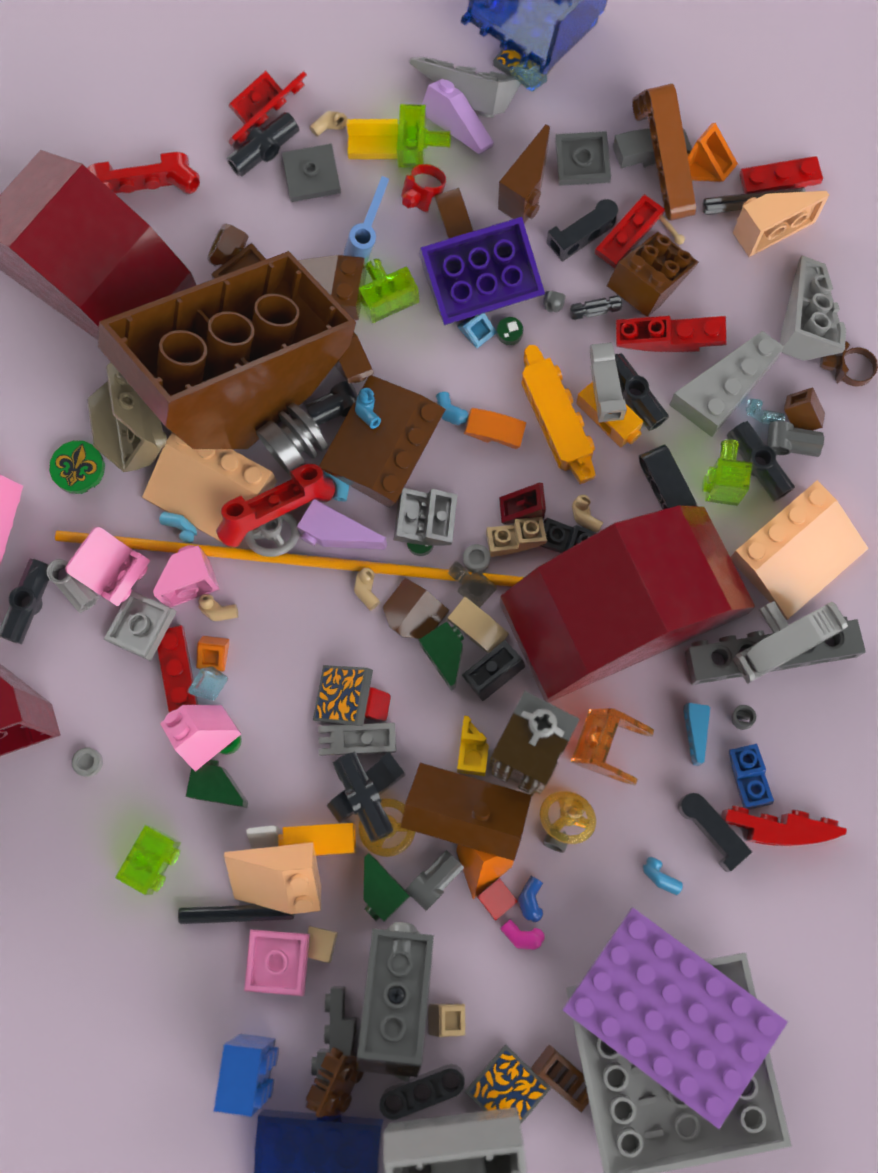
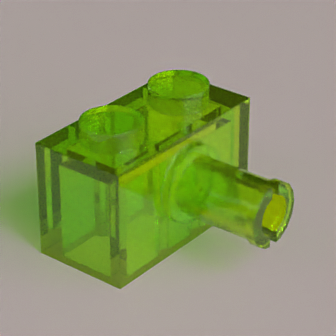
M400 104L397 139L398 168H414L419 164H424L425 149L428 147L450 148V130H428L426 105Z
M378 258L373 259L375 266H373L372 261L365 265L373 281L359 287L361 303L372 324L420 302L418 286L407 266L387 275L381 260Z
M723 440L721 442L720 458L717 459L713 467H709L707 475H704L702 492H706V502L738 506L748 492L752 463L736 461L739 446L737 441Z
M145 825L115 878L144 895H152L154 891L158 892L166 880V876H164L166 869L169 865L173 866L180 855L181 850L178 848L181 842L152 826Z

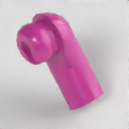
M511 919L500 928L518 949L535 950L541 947L542 942L545 940V935L541 929L534 928L531 931H521Z

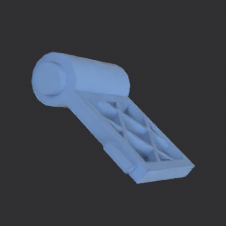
M381 177L364 223L356 224L352 227L344 248V256L361 257L365 259V264L367 263L376 241V234L371 226L389 178Z

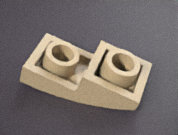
M542 517L515 519L514 525L487 527L486 529L490 557L521 552L547 542Z

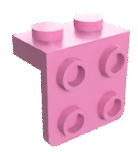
M94 527L66 565L65 571L106 600L119 606L121 602L126 601L130 596L131 587L136 580L141 579L145 575L150 560L130 549L104 529Z

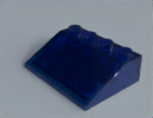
M264 1109L258 1115L254 1173H379L384 1119L350 1116L316 1117L315 1113Z

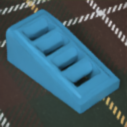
M686 703L683 706L691 760L693 765L699 766L705 762L710 707L708 705Z

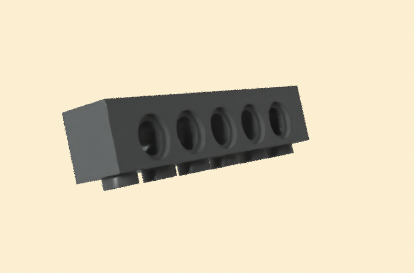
M844 617L848 627L832 636L835 642L834 647L827 645L824 641L770 672L857 658L866 653L858 619L848 621L847 617ZM755 631L748 633L747 638L736 639V635L719 638L718 643L709 644L708 640L691 643L692 647H689L684 652L691 685L743 677L732 659L739 653L740 648L748 649L774 633L764 635V631ZM711 654H721L724 658V664L716 665L711 659Z

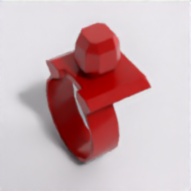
M429 164L415 166L411 171V175H406L401 194L403 206L408 209L417 207L423 212H428L432 197L444 191L446 184L444 172L438 167ZM418 174L430 175L438 179L442 185L439 187L426 186L423 188L415 182L413 176Z

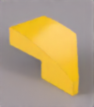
M464 715L457 773L485 776L489 745L486 743L487 738L473 725L469 716Z

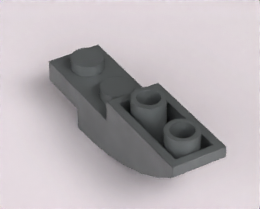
M333 986L330 988V993L325 995V1012H330V1025H325L324 1043L329 1044V1049H320L317 1052V1057H312V1076H317L318 1079L330 1083V1080L317 1073L319 1069L329 1072L321 1067L327 1051L330 1052L332 1047L343 1051V1055L352 1056L357 1017H345V986Z

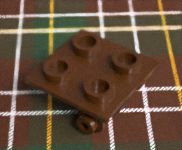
M332 1047L330 1052L327 1051L321 1067L329 1072L319 1069L317 1073L330 1080V1083L315 1078L313 1081L315 1084H312L305 1098L307 1101L305 1107L316 1112L315 1116H341L348 1109L352 1101V1095L350 1094L355 1083L357 1084L364 1075V1072L356 1071L357 1056L343 1055V1051Z

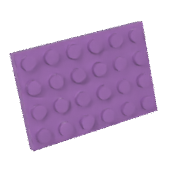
M631 907L562 1008L565 1013L718 1129H720L788 1023L776 1012L633 907Z

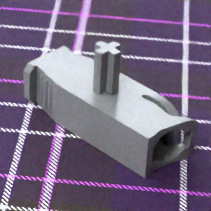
M773 601L760 608L759 611L774 634L738 653L732 660L748 684L840 633L848 625L833 602L789 625Z

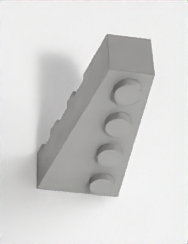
M761 331L676 391L669 405L713 437L776 362L784 346L764 331Z

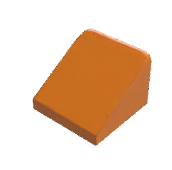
M202 636L197 644L196 668L224 672L229 639Z

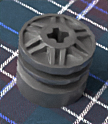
M294 402L287 407L292 419L284 411L278 414L283 424L281 428L272 420H269L256 431L270 454L290 476V471L305 465L301 455L303 451L311 458L318 456L312 444L321 452L328 448L316 422Z

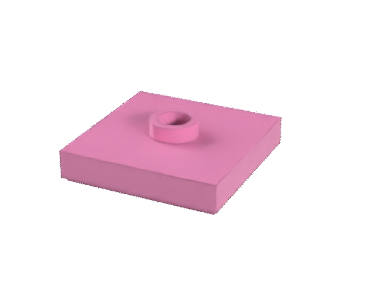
M251 929L244 991L304 996L310 934Z

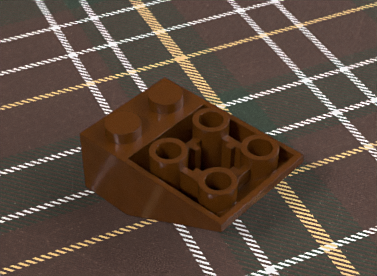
M656 232L618 262L606 286L646 317H649L666 301L697 266L699 261L693 258L689 252L674 244L669 237Z

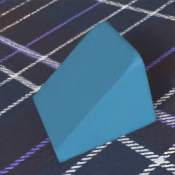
M485 313L467 318L457 326L476 348H479L497 333Z

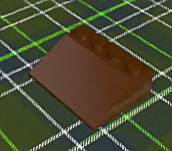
M370 375L362 389L370 388L374 392L373 412L381 418V423L374 429L370 428L355 412L356 398L319 467L328 474L390 508L397 502L446 409L423 395Z

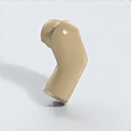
M328 111L311 124L309 128L316 137L326 129L341 130L347 125V116L344 113Z
M579 495L572 504L574 520L582 527L598 533L603 522L591 516L589 507L591 501L589 497Z
M363 568L357 573L354 593L371 611L380 604V601L371 592L375 577L373 570Z
M210 594L200 596L198 600L199 609L210 620L222 621L238 618L236 604L221 606Z

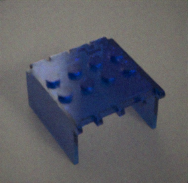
M469 0L467 12L462 16L460 22L465 26L469 22L480 28L479 35L485 37L487 34L491 35L501 42L499 46L501 49L506 50L510 47L521 54L520 61L526 63L528 60L540 66L539 73L545 75L597 24L599 16L605 11L608 0Z

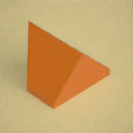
M711 123L696 141L688 155L692 181L723 182L738 165L716 123Z
M457 845L456 852L460 864L464 867L463 872L473 899L513 866V860Z

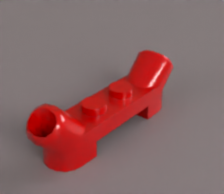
M182 152L160 154L161 163L116 170H113L109 161L88 166V169L115 194L132 193L143 189L155 190L174 185L185 194H192L200 185L199 174L189 167V158Z
M305 464L290 471L291 480L245 501L240 495L228 501L221 509L223 520L216 529L219 540L227 546L237 547L249 531L313 499L320 502H328L335 492V485L332 479L324 476L321 467L318 465Z

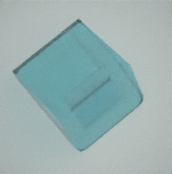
M526 58L510 70V74L529 91H534L547 82L546 63Z
M213 666L201 668L188 692L205 699L215 700L226 684L228 677Z

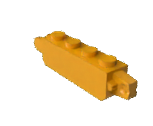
M529 344L524 351L523 361L525 369L522 373L521 385L555 461L560 469L565 471L571 470L579 484L591 481L596 476L591 460L593 451H595L593 440L590 435L586 436L582 428L584 427L583 418L579 412L575 413L573 409V397L570 390L563 387L561 382L563 377L559 366H554L551 358L544 359L538 346Z

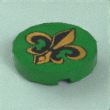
M70 441L61 445L54 452L50 460L49 471L52 480L62 490L71 494H83L100 483L105 472V462L101 453L92 444L85 441Z

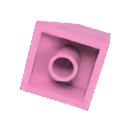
M188 545L180 548L178 553L171 555L153 593L162 604L173 607L198 598L203 594L220 590L209 558L199 546Z
M182 705L177 710L171 711L165 717V720L160 723L173 748L194 771L198 770L241 735L222 705Z

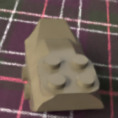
M110 362L106 366L108 381L87 399L93 446L121 471H135L150 466L156 460L161 448H164L166 445V433L162 430L160 419Z

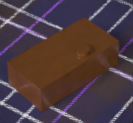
M419 763L405 803L400 827L515 861L532 795Z

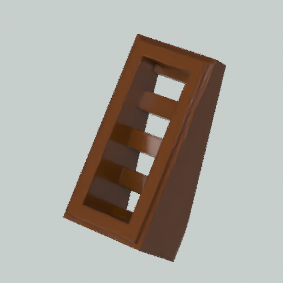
M548 1045L531 1069L582 1113L589 1104L586 1087L576 1100L572 1096L581 1084L585 1083L584 1074L551 1045ZM563 1066L567 1067V1069L560 1076L557 1082H555L554 1078L557 1076V1074L560 1072ZM575 1074L577 1077L565 1091L563 1088Z

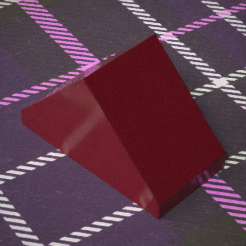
M539 482L499 497L501 523L512 524L515 519L542 517L544 521L546 506L543 483Z

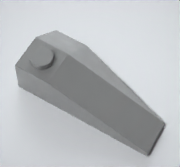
M426 57L410 58L409 64L434 82L441 79L452 82L455 88L464 94L474 110L480 111L479 115L483 117L494 118L495 114L504 113L521 84L520 78L497 72H478L476 74V68L456 66V69H453L454 64Z
M805 256L799 258L780 339V344L784 346L781 353L803 361L842 353L845 350L846 339L844 322L839 321L837 314L840 310L839 305L833 301L831 295L833 286L826 264Z

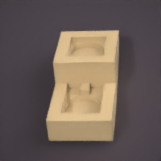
M466 597L462 599L448 617L450 623L454 626L456 625L458 629L470 637L472 642L487 653L491 652L509 635L503 627Z

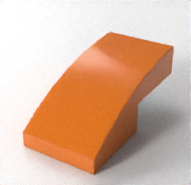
M471 408L464 434L487 443L495 441L513 449H518L521 446L527 422L500 413Z

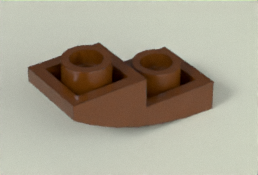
M459 188L434 196L448 239L473 232Z

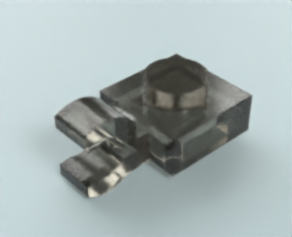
M457 561L449 568L448 574L462 584L457 592L463 597L468 598L479 608L497 590V586L477 569L470 575Z

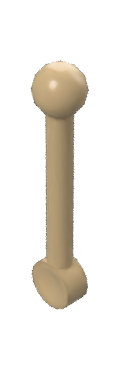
M662 215L660 221L674 236L675 243L677 245L683 244L685 241L684 236L678 234Z

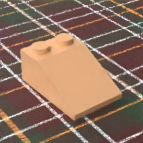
M827 191L771 193L759 198H750L742 205L733 234L746 254L751 257L815 223L829 197V193Z
M313 843L224 852L234 899L288 914L321 911V881Z

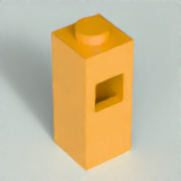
M593 382L578 393L576 404L620 448L627 442L631 445L641 436L640 430L644 421L627 405V411L623 420L598 422Z
M354 823L283 827V834L278 835V846L313 843L316 856L356 854V827Z

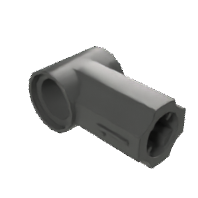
M774 421L769 423L767 446L771 447L776 455L795 453L819 457L824 445L825 436L823 432L794 428L793 424L786 421Z
M446 850L405 891L427 911L464 867Z

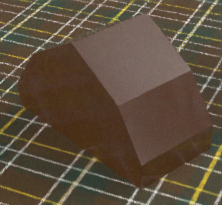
M287 251L100 321L98 348L160 421L192 449H249L260 439L256 433L260 427L269 420L278 424L281 422L278 415L281 411L289 415L287 407L294 402L299 406L313 394L350 346L356 322L304 266Z

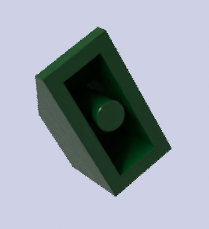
M446 621L419 639V644L452 691L456 688L463 652L461 641L464 640V637L456 625L451 628Z
M210 759L196 771L191 768L185 797L244 808L248 807V801L228 771L218 766L219 761Z
M368 853L364 857L363 900L367 904L364 909L375 921L380 918L385 922L410 895L375 857Z

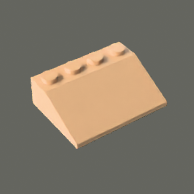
M172 432L161 451L142 498L166 512L183 515L196 529L220 541L216 529L223 520L221 514L223 505L240 495L245 501L274 488L277 480L272 471L232 449H192Z
M817 480L741 545L730 558L734 565L769 602L774 601L784 618L788 620L862 555L868 547L839 502Z

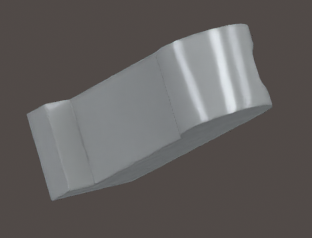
M611 342L591 344L590 368L598 422L623 420L627 408L625 399L622 396L613 344Z

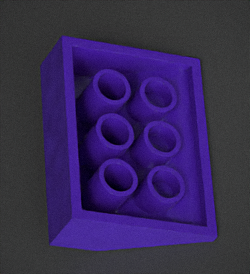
M522 217L420 247V260L444 326L545 295Z

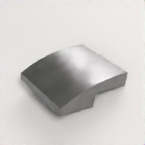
M403 488L398 500L393 540L420 545H451L453 542L457 494L432 488L429 493Z

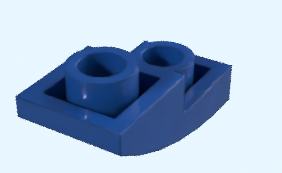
M758 744L730 749L731 766L743 808L750 810L772 805L774 799L765 776L766 767Z

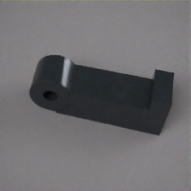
M610 199L600 200L593 211L563 231H560L557 226L549 230L547 244L563 262L615 225L618 213L617 204Z
M387 752L375 765L365 772L368 779L373 781L379 795L406 775L390 752ZM344 791L327 804L328 809L339 823H342L354 814Z
M689 793L680 799L678 810L681 816L692 820L724 856L718 863L726 872H731L752 853L751 849L703 796L697 793Z

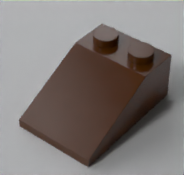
M547 124L544 125L499 181L498 210L512 219L522 217L524 224L529 218L533 219L540 208L538 204L541 196L550 126Z
M332 255L298 260L354 320H359L367 275L364 258Z

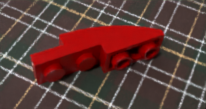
M670 316L616 320V345L621 348L651 352H700V347L727 345L726 316L671 320Z
M732 806L731 810H723L721 815L727 824L748 829L746 841L762 845L799 846L816 844L846 835L847 828L839 827V822L824 817H821L820 821L809 818V813L799 810H792L791 813L782 814L780 823L776 816L761 813L760 817L749 815V809L739 806Z

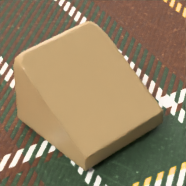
M309 926L307 933L310 934L308 958L330 963L338 932Z
M429 1004V1035L436 1037L465 1036V1004Z

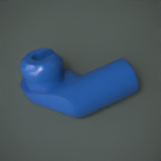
M530 876L518 897V902L524 918L532 922H538L543 917V910L538 906L536 895L543 882L533 876Z

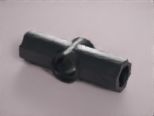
M284 112L265 128L256 127L247 136L246 143L226 158L228 164L238 176L242 177L262 160L264 162L271 161L279 153L280 146L300 131L298 124L288 112Z
M622 353L615 354L622 396L625 399L626 405L631 407L644 421L643 424L649 431L658 428L669 418L668 413L649 390L648 381L637 374ZM635 388L638 389L641 392V394L634 395L629 390Z
M748 421L742 422L728 432L727 437L746 462L747 471L759 480L773 501L781 499L795 488L776 461L775 451L763 443ZM755 457L763 458L766 465L758 464Z
M29 559L18 587L13 589L9 595L10 606L0 627L1 638L22 645L34 615L39 613L42 608L43 602L41 598L49 581L47 576L49 564L36 559ZM26 596H30V602L22 607V600Z
M356 752L339 757L333 762L334 769L346 790L344 793L354 814L358 815L370 842L378 841L394 832L392 824L381 805L380 795L373 781L368 779Z

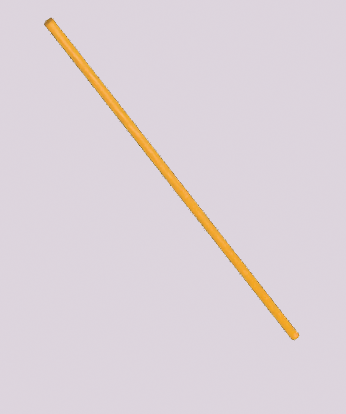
M57 530L55 541L82 544L90 533ZM114 536L130 549L178 553L180 548L194 545V547L199 546L206 556L349 571H361L363 568H370L374 573L508 587L514 586L524 578L289 553L275 557H266L249 549Z

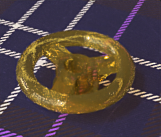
M559 791L549 795L541 805L540 820L542 826L557 841L566 844H578L586 841L594 833L596 815L590 803L582 796L569 791ZM558 801L560 806L559 819L551 824L548 815L549 808L554 802ZM584 811L587 815V819L583 816ZM572 825L585 829L577 835H566L559 832L563 827Z
M391 798L381 799L382 807L395 808L403 814L404 803ZM387 815L394 832L371 843L359 820L358 830L363 845L370 852L378 856L392 857L399 855L411 845L416 832L401 828V823H397L394 817ZM397 832H407L403 841L397 846L382 848L386 839L392 838Z

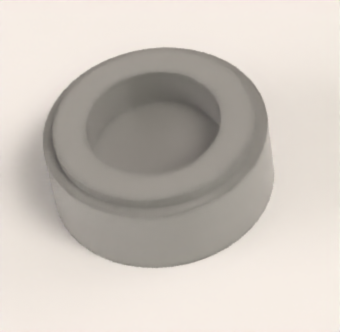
M474 544L464 551L463 564L468 571L481 573L490 565V552L483 545Z
M92 748L79 749L72 758L73 770L84 777L96 775L103 765L101 754Z

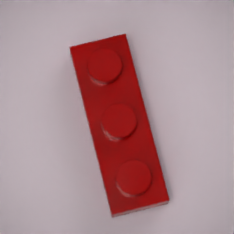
M817 156L742 168L739 174L744 194L819 185L823 180Z
M644 194L597 246L595 255L615 269L618 262L630 253L664 214L665 208Z
M180 625L168 628L157 650L168 711L170 713L182 705H198L184 627Z

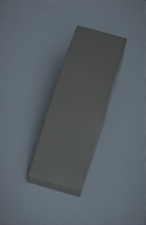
M650 128L615 135L613 149L621 169L642 163L644 167L656 164ZM683 129L687 155H689L692 146L685 129Z

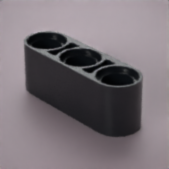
M665 444L638 456L640 466L662 510L679 505L697 506L677 463Z
M449 1064L419 1075L417 1078L409 1079L408 1082L404 1081L393 1085L382 1094L379 1103L380 1111L387 1119L396 1120L456 1097L464 1089V1073L457 1065ZM447 1073H455L459 1077L460 1083L455 1088H448L444 1085L442 1078ZM417 1085H427L431 1090V1095L427 1099H419L414 1093V1088ZM390 1095L398 1096L402 1101V1107L398 1110L389 1109L386 1105V1098Z

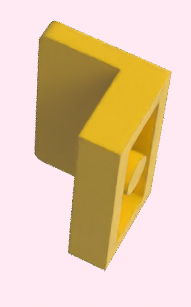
M347 119L348 159H399L400 134L398 119Z

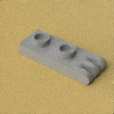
M395 723L363 724V726H318L319 733H330V737L318 738L319 744H330V748L319 749L320 756L345 755L356 752V754L396 753Z

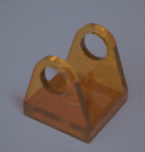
M613 708L589 709L571 763L620 782L636 785L638 781L636 777L605 763L617 727L650 737L653 736L655 730Z

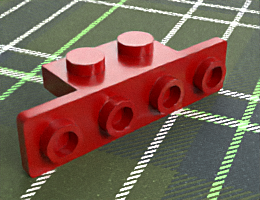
M265 70L229 103L228 106L243 122L244 126L230 138L228 143L231 146L236 142L241 145L247 139L250 133L249 130L254 125L257 127L262 126L269 119L267 115L269 111L274 108L277 112L287 102L285 97L290 92L295 95L305 86L302 81L307 74L303 71L282 90Z

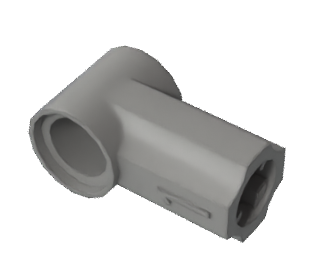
M63 559L52 561L47 568L49 580L56 584L79 613L91 608L99 599L95 592L69 574L66 578L59 580V571L65 568L69 562Z

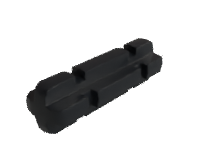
M615 295L610 296L608 300L600 298L585 301L583 305L581 302L570 305V314L572 319L577 320L582 319L584 315L592 317L607 314L609 310L611 313L617 312L622 309V301L620 296Z

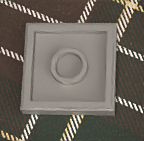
M131 591L128 599L123 602L104 640L151 661L177 611Z

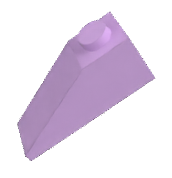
M441 79L428 85L419 113L478 154L493 146V140L466 97L460 90L455 88L452 82Z
M313 499L297 525L301 534L300 538L312 546H315L316 543L323 547L385 549L387 546L386 538L315 499Z

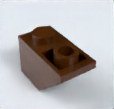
M355 332L353 333L350 346L335 364V367L349 384L352 382H362L368 376L374 374Z

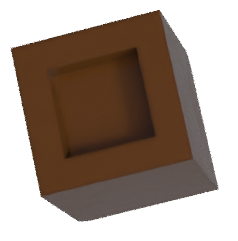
M813 387L787 395L784 411L790 423L794 425V428L812 431L823 428L825 412Z

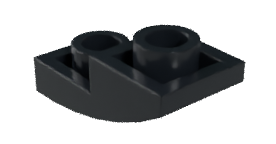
M546 518L543 524L547 542L540 546L563 553L596 534V532L578 525L571 527Z

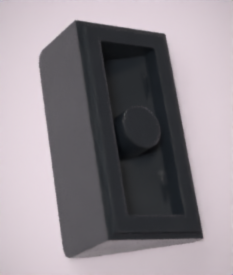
M504 640L463 673L462 677L482 701H485L523 670L525 663L522 657Z

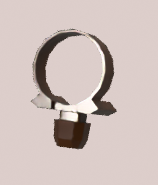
M847 341L845 342V350L842 353L820 358L821 368L830 371L836 369L835 381L837 384L843 381L850 386H863L870 382L878 369L877 359L872 352L861 347L847 350L850 346ZM854 353L865 356L872 364V377L862 381L853 380L846 374L849 368L845 364L844 356Z

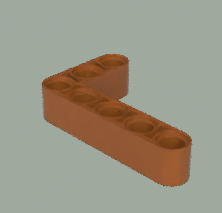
M673 83L645 89L633 97L632 107L636 121L648 119L666 218L668 221L693 216L696 214V202L676 88Z

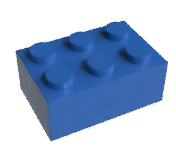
M239 1034L224 1044L213 1112L252 1117L262 1108L264 1103H267L268 1098L272 1097L274 1089V1079L270 1078L273 1066L277 1065L279 1047H275L276 1038Z

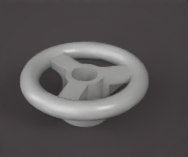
M285 513L259 526L260 528L257 530L249 531L245 536L246 543L251 550L259 555L266 557L280 556L290 551L297 543L299 538L298 523L290 513ZM284 520L291 527V536L287 542L281 537L280 533ZM266 538L267 540L274 541L278 548L269 549L261 547L254 539Z

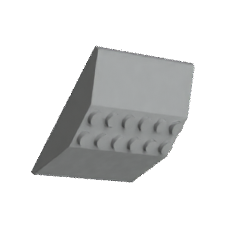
M746 953L704 959L757 998ZM578 985L566 988L568 1000ZM572 1018L604 1173H662L792 1146L770 1052L761 1063L720 1129H718Z

